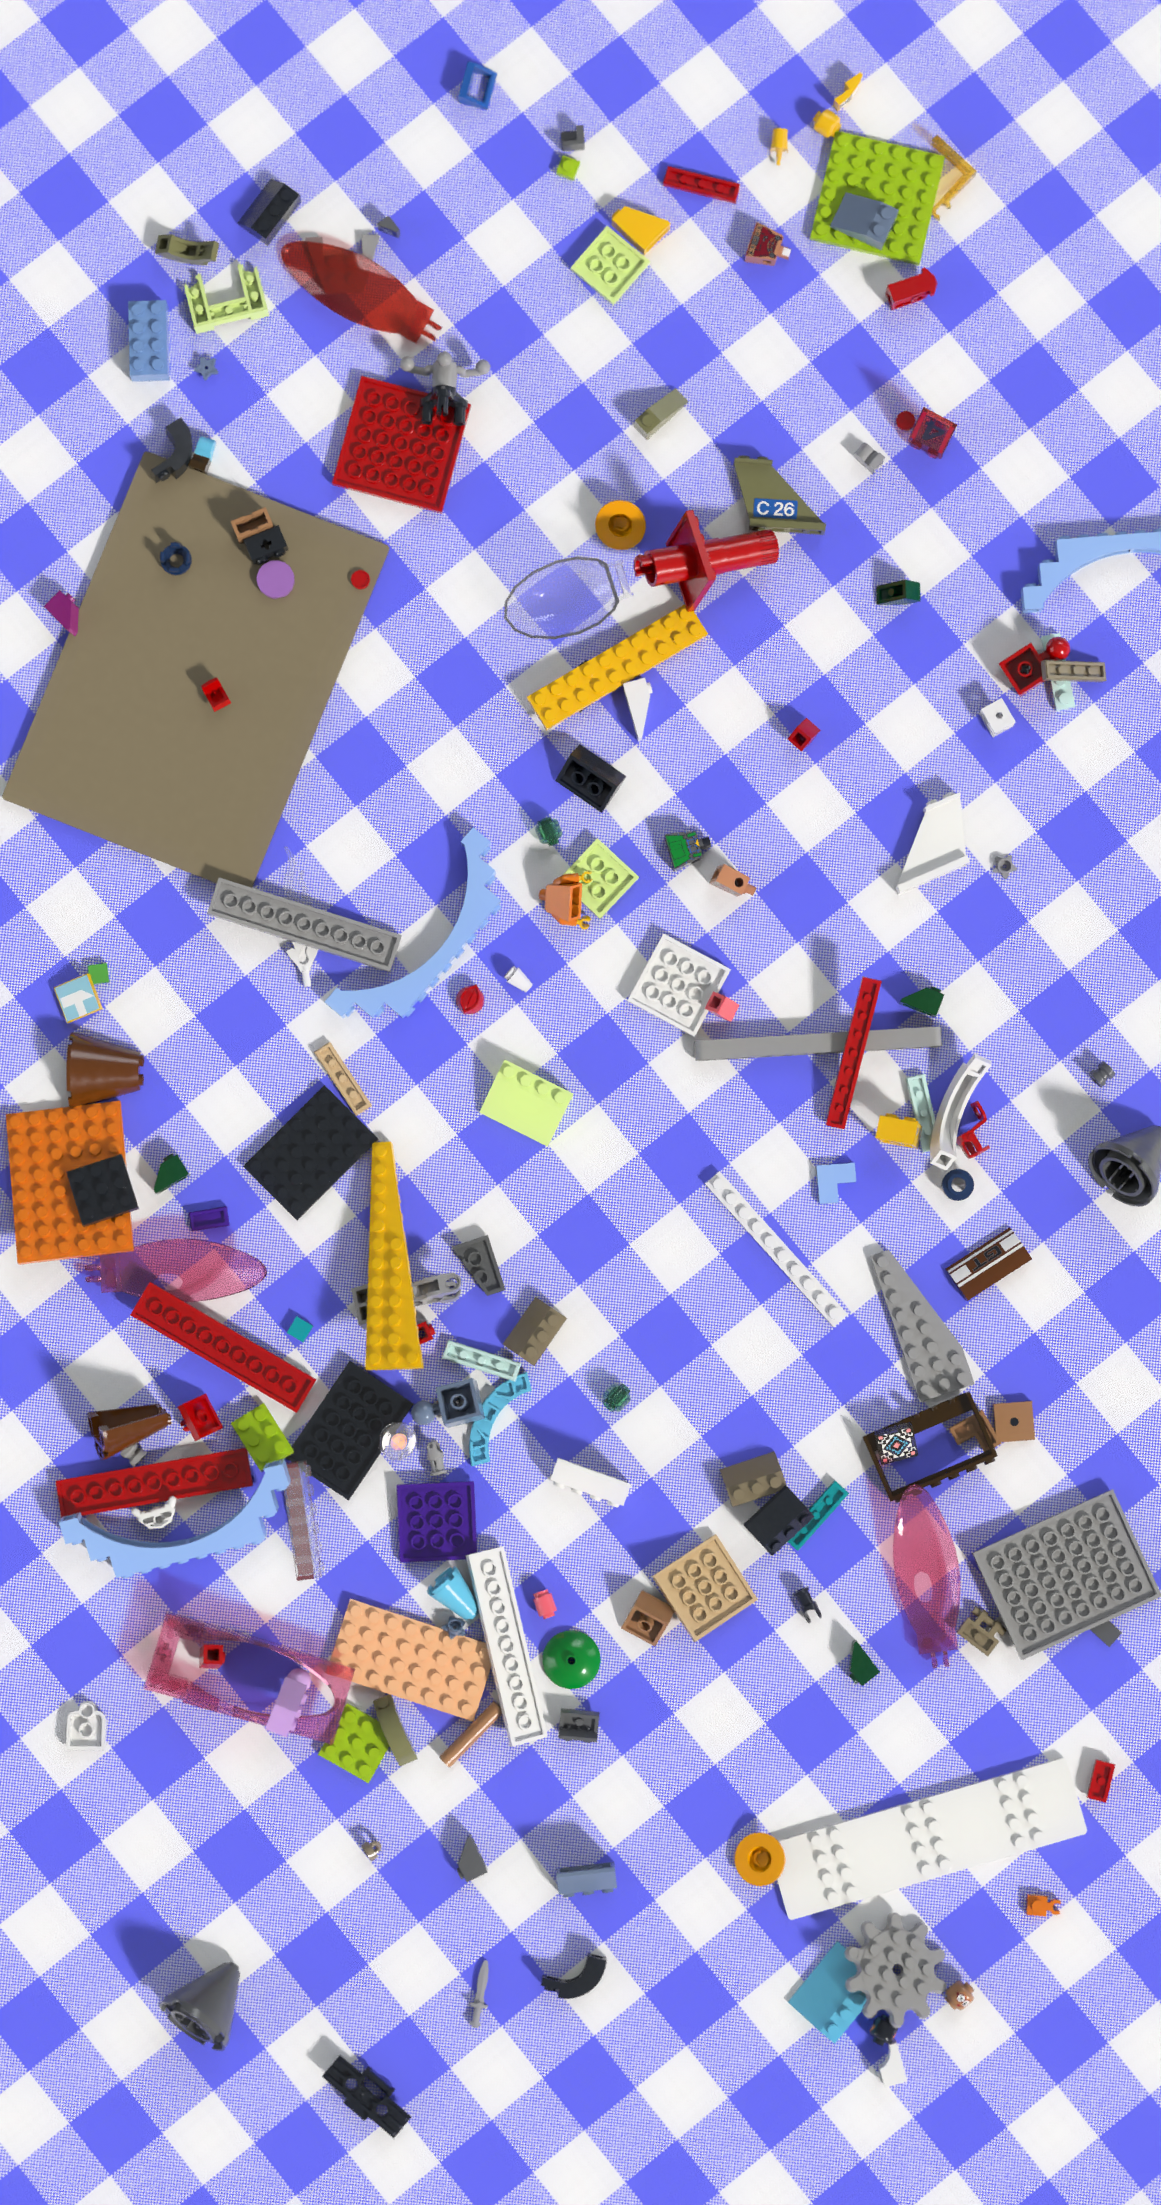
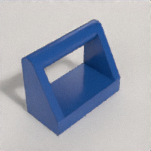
M468 61L458 96L459 103L488 110L497 73L477 63ZM475 73L489 77L482 102L469 96Z

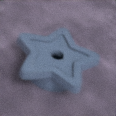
M200 357V365L194 369L195 372L202 374L205 381L213 374L219 373L214 367L215 358L206 360Z
M450 1616L448 1624L443 1625L442 1630L449 1633L450 1639L457 1635L465 1636L466 1633L463 1630L465 1621Z

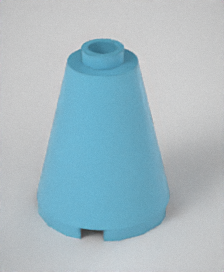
M456 1566L453 1569L450 1567L435 1579L436 1584L434 1587L431 1585L428 1587L427 1593L429 1596L463 1619L472 1620L478 1615L477 1602Z

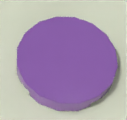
M278 560L265 563L257 574V585L260 591L266 597L272 599L287 596L295 584L294 573L291 567L285 562Z

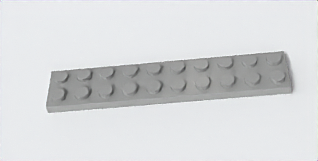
M220 877L218 878L207 915L387 972L391 971L402 935Z

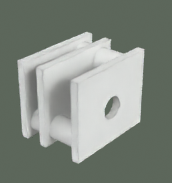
M1002 698L982 708L979 712L992 737L1008 730L1016 723Z

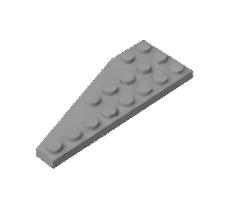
M886 1250L871 1255L870 1258L919 1402L974 1385L975 1383L962 1346L892 1253Z

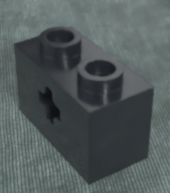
M279 525L243 539L253 564H264L268 561V558L273 556L276 558L286 554L285 551L289 550ZM268 543L270 548L268 550H266V548L264 547V544Z

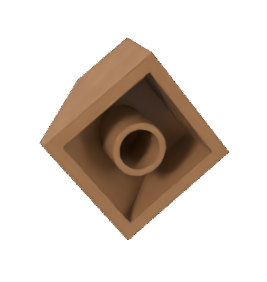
M641 1590L621 1629L656 1646L667 1628L674 1611L669 1604Z

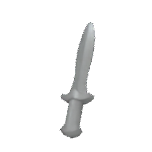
M484 1960L480 1968L475 1999L473 2002H469V2005L474 2007L472 2020L469 2024L474 2028L481 2026V2009L488 2007L487 2004H484V1993L489 1972L487 1960Z

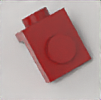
M217 677L201 685L214 712L231 704Z

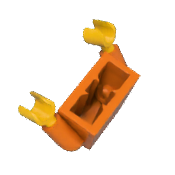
M586 870L582 875H578V873L564 874L554 879L552 884L546 886V889L540 890L539 899L545 901L546 912L552 914L559 924L579 925L582 929L589 928L590 925L584 924L583 921H590L591 918L587 915L581 917L582 883L579 880L590 883L593 879H586L585 874H591L592 871Z

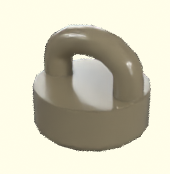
M367 1841L361 1845V1848L369 1860L373 1861L378 1858L377 1853L381 1850V1844L378 1841H373L369 1844Z

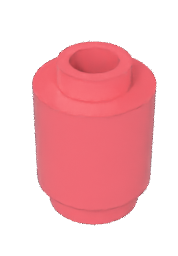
M548 1589L533 1594L535 1598L533 1601L539 1617L543 1616L544 1619L555 1616L554 1612L557 1611V1608Z

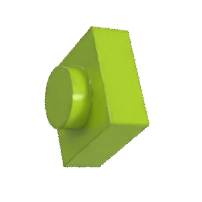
M562 155L556 175L574 181L580 161Z

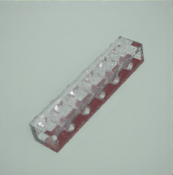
M306 1460L289 1462L286 1465L291 1482L287 1489L284 1490L296 1579L297 1581L316 1579L322 1576V1572H325L324 1562L320 1561L319 1553H322L321 1542L317 1540L319 1525L318 1522L315 1523L314 1519L317 1510L316 1504L312 1503L311 1497L314 1496L313 1484L309 1483L311 1467L307 1465Z

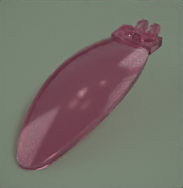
M187 1238L165 1239L145 1243L134 1247V1251L100 1255V1264L85 1265L86 1271L100 1270L101 1276H88L85 1279L86 1282H101L102 1293L122 1291L141 1297L151 1281L185 1302L206 1301L237 1294L253 1288L263 1281L267 1275L265 1265L256 1257L244 1251L212 1241Z
M913 1484L903 1493L896 1516L893 1539L895 1579L906 1615L917 1633L919 1654L931 1653L932 1666L937 1668L938 1662L935 1652L943 1651V1663L945 1667H948L947 1651L958 1649L955 1627L958 1620L961 1597L959 1563L952 1536L938 1506L923 1487Z

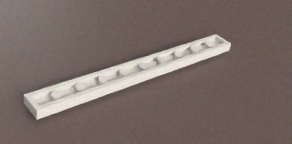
M720 1171L705 1183L710 1191L833 1327L848 1315Z

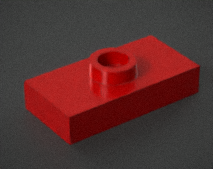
M1095 1759L1087 1798L1107 1802L1115 1764Z

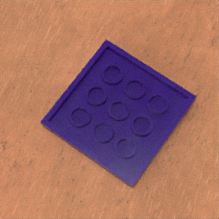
M474 1481L397 1484L400 1562L467 1560L466 1555L477 1553Z

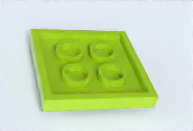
M346 1703L318 1755L369 1783L388 1750L389 1744L379 1720Z

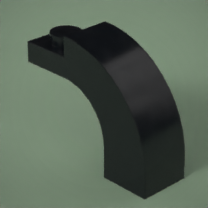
M182 418L165 427L166 436L174 445L175 450L169 459L151 469V476L155 483L165 481L170 477V474L175 479L179 478L187 470L192 459V437L188 426Z
M588 1953L584 1969L577 1977L565 1980L542 1975L541 1986H544L545 1990L552 1992L558 1989V1998L562 1999L583 1996L590 1992L601 1980L606 1967L607 1957Z

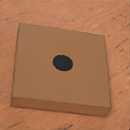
M1032 1401L993 1404L995 1433L1000 1442L1035 1440Z

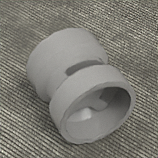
M137 1443L120 1453L123 1458H127L133 1467L147 1454L146 1451L137 1447Z

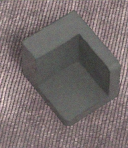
M577 125L576 131L561 132L562 151L585 150L583 125Z

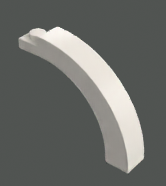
M974 1053L967 1064L963 1063L952 1079L935 1119L930 1142V1164L948 1170L957 1158L956 1140L964 1109L975 1087L990 1068L991 1060Z

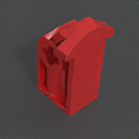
M922 268L919 275L887 285L885 294L891 310L921 301L928 294H930V297L934 296L938 282L929 270Z

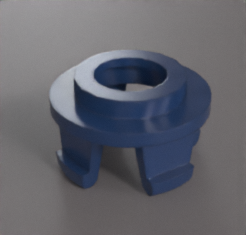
M171 542V545L160 552L161 565L171 575L184 574L191 566V554L181 543ZM179 554L183 557L184 561L180 567H173L170 564L172 555Z
M954 1169L944 1176L942 1189L949 1199L961 1201L972 1194L974 1181L967 1171ZM955 1178H962L965 1181L966 1185L963 1191L957 1192L952 1188L951 1184Z

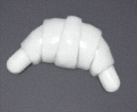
M170 1496L168 1503L163 1506H156L148 1511H140L138 1508H133L131 1513L148 1529L164 1528L173 1521L176 1497Z

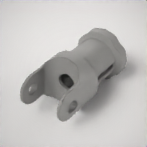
M437 1441L429 1442L427 1444V1460L430 1461L432 1471L430 1475L435 1476L448 1473L444 1467V1453L440 1449L439 1443Z

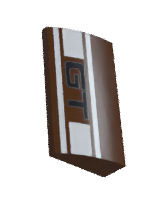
M1009 1227L947 1267L946 1271L965 1300L968 1301L1032 1260V1258Z

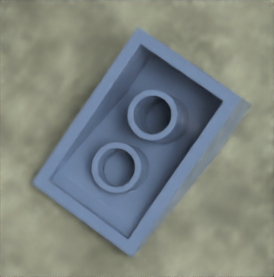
M846 193L830 227L882 250L899 210L880 201Z

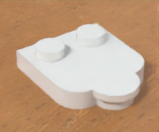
M82 1702L78 1707V1711H73L68 1715L66 1750H106L107 1718L103 1712L97 1711V1707L93 1702Z

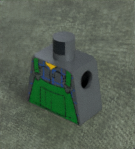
M696 831L670 833L664 836L674 872L703 858L701 850L711 848L709 836L698 839Z

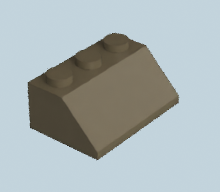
M535 1297L503 1345L535 1366L567 1318Z
M775 1451L719 1469L732 1507L779 1492L787 1485Z

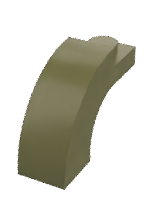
M172 234L158 235L155 254L181 263L207 265L208 262H216L219 243L216 241H189Z

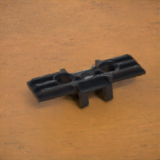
M339 2055L322 2076L344 2095L346 2099L343 2103L363 2121L367 2118L372 2119L392 2138H395L412 2117L390 2098L395 2088L388 2086L371 2071L369 2066L361 2073L344 2057ZM365 2076L385 2093L383 2097L374 2095L365 2087L363 2082ZM350 2078L355 2079L358 2083L354 2089H349L346 2085V2081ZM380 2104H384L387 2107V2113L384 2115H380L376 2111V2107Z

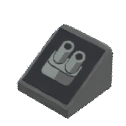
M387 216L377 224L379 231L396 238L400 237V229L390 216Z

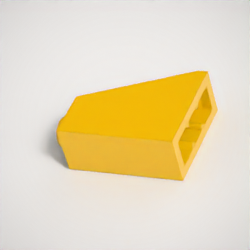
M626 206L621 210H616L612 215V226L643 255L670 230L671 223L669 221Z

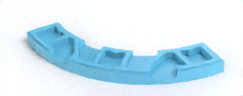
M527 1372L519 1374L516 1382L507 1380L499 1385L483 1402L482 1407L485 1419L474 1421L470 1433L469 1455L471 1467L490 1462V1432L501 1410L516 1397L532 1391Z

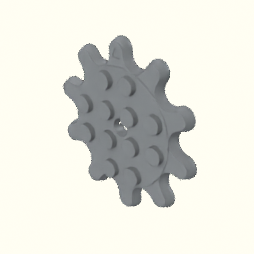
M893 1912L888 1915L887 1926L883 1930H878L870 1921L863 1922L861 1932L865 1937L864 1945L860 1948L849 1946L845 1950L846 1959L852 1961L857 1966V1973L845 1982L846 1989L849 1992L862 1991L865 1994L866 2003L862 2008L865 2017L872 2018L879 2010H885L888 2012L890 2024L894 2028H900L903 2025L904 2015L908 2010H913L921 2019L927 2018L930 2015V2008L926 2002L928 1993L941 1994L946 1989V1983L942 1979L937 1978L934 1973L935 1965L945 1959V1952L941 1948H927L925 1937L928 1933V1927L926 1924L917 1923L912 1930L907 1931L903 1928L902 1919L898 1913ZM895 1964H898L901 1973L899 1975L893 1973L892 1969Z

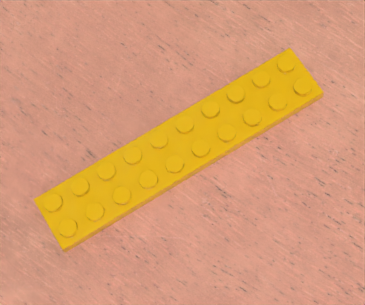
M684 604L527 696L526 699L547 731L620 688L624 683L630 682L703 639L708 633L695 612H687Z

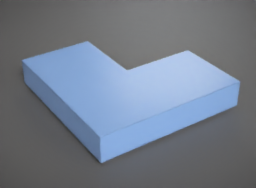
M855 1163L816 1166L819 1204L839 1203L837 1184L856 1182Z

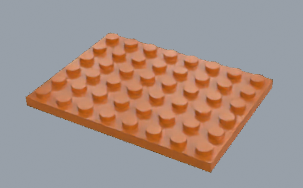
M121 1101L6 1114L17 1263L21 1265L134 1251L131 1212L83 1227L66 1173L119 1154L123 1155L127 1168Z

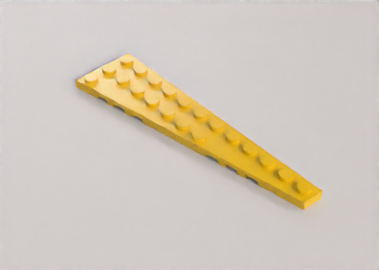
M374 1142L372 1144L366 1370L424 1369L392 1142Z

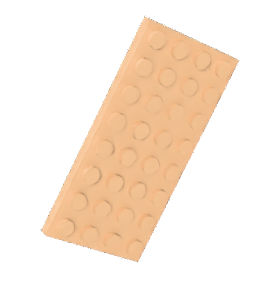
M350 1598L326 1673L474 1722L491 1669V1662L485 1642L458 1635L450 1639L449 1633L440 1627Z

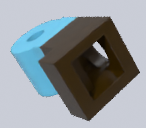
M203 436L199 438L194 455L188 465L190 469L207 474L216 446L215 440Z

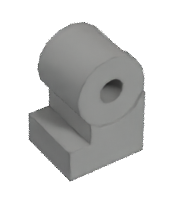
M863 443L854 453V457L872 474L877 471L885 460V456L876 452L866 443Z

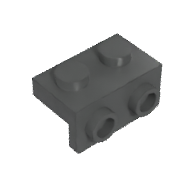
M561 1708L558 1738L566 1741L597 1742L600 1712Z

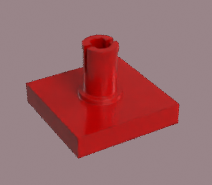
M206 1394L178 1406L184 1419L180 1423L181 1427L187 1425L182 1429L185 1432L190 1431L195 1441L223 1428Z

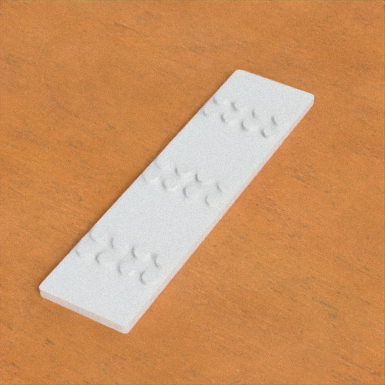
M1059 1758L778 1840L784 1849L785 1867L777 1881L787 1916L790 1920H794L1084 1835L1087 1833V1828L1067 1760Z

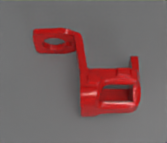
M975 1101L970 1105L980 1121L968 1131L957 1136L956 1143L961 1147L968 1159L976 1157L990 1148L989 1145L982 1148L974 1134V1131L987 1121L986 1114L979 1101Z

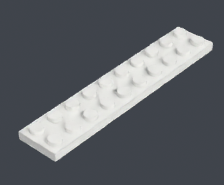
M504 1546L466 1555L509 1745L513 1747L546 1738L548 1735Z

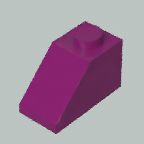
M59 590L44 607L67 631L76 636L78 634L79 607L74 603L76 599L68 592L64 594Z

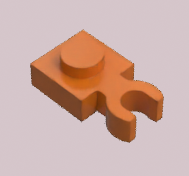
M1027 1894L1026 1915L1046 1916L1047 1911L1054 1915H1059L1060 1911L1053 1910V1905L1056 1903L1061 1904V1901L1052 1899L1048 1902V1897L1045 1895Z

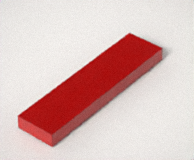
M667 166L663 186L733 204H736L740 184L670 166Z

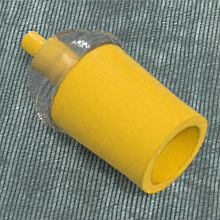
M775 128L773 129L770 153L772 158L777 160L776 165H780V161L786 158L789 151L788 130Z

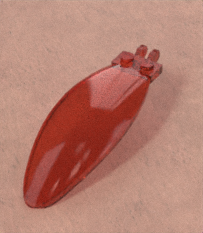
M294 241L285 244L281 248L282 261L291 275L310 295L331 311L356 324L382 332L399 334L415 344L421 335L435 342V335L424 331L427 324L437 331L442 329L440 325L429 320L434 310L417 301L412 293L394 275L379 264L353 251L318 242Z

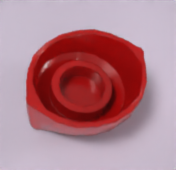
M477 984L466 986L457 993V1007L464 1015L475 1014L484 1006V995Z

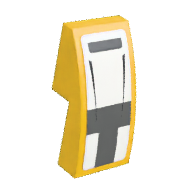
M861 72L845 82V92L834 99L833 107L837 112L857 92L863 76Z

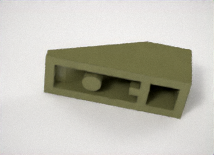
M675 388L644 411L634 421V427L648 440L689 401Z

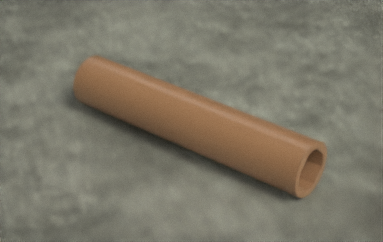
M493 1701L439 1758L450 1768L502 1715L501 1707Z

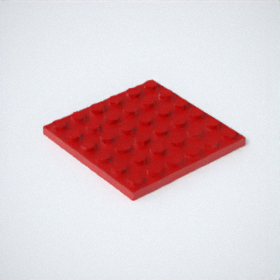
M361 376L332 485L442 514L466 425L456 426L453 424V407H448L447 416H443V408L441 416L436 415L437 406L433 408V424H422L420 399L429 393ZM469 403L465 415L466 424L471 409V404Z

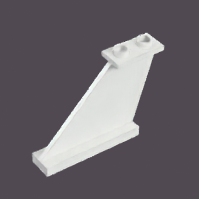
M953 791L943 796L944 799L938 802L934 799L926 803V807L923 809L924 817L896 886L898 895L970 863L965 848L960 792L954 794Z

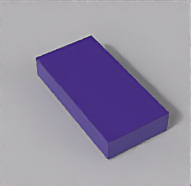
M227 1206L189 1212L192 1232L230 1226Z

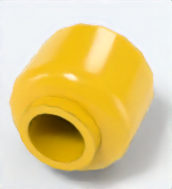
M825 109L823 112L818 111L813 118L815 122L814 130L825 138L834 137L835 132L839 131L842 126L840 124V117L829 109Z

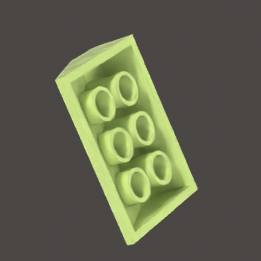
M504 1060L479 1113L548 1147L573 1098V1093Z

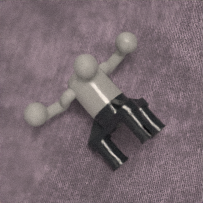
M446 351L438 355L433 365H428L425 368L415 366L414 360L408 356L400 361L401 369L406 372L429 376L432 373V391L420 399L422 424H433V408L437 406L436 415L441 416L443 408V416H447L448 407H453V424L456 426L466 425L465 415L468 401L456 392L457 374L461 377L487 374L491 368L487 360H479L476 363L475 369L467 370L462 366H457L452 360L451 354Z

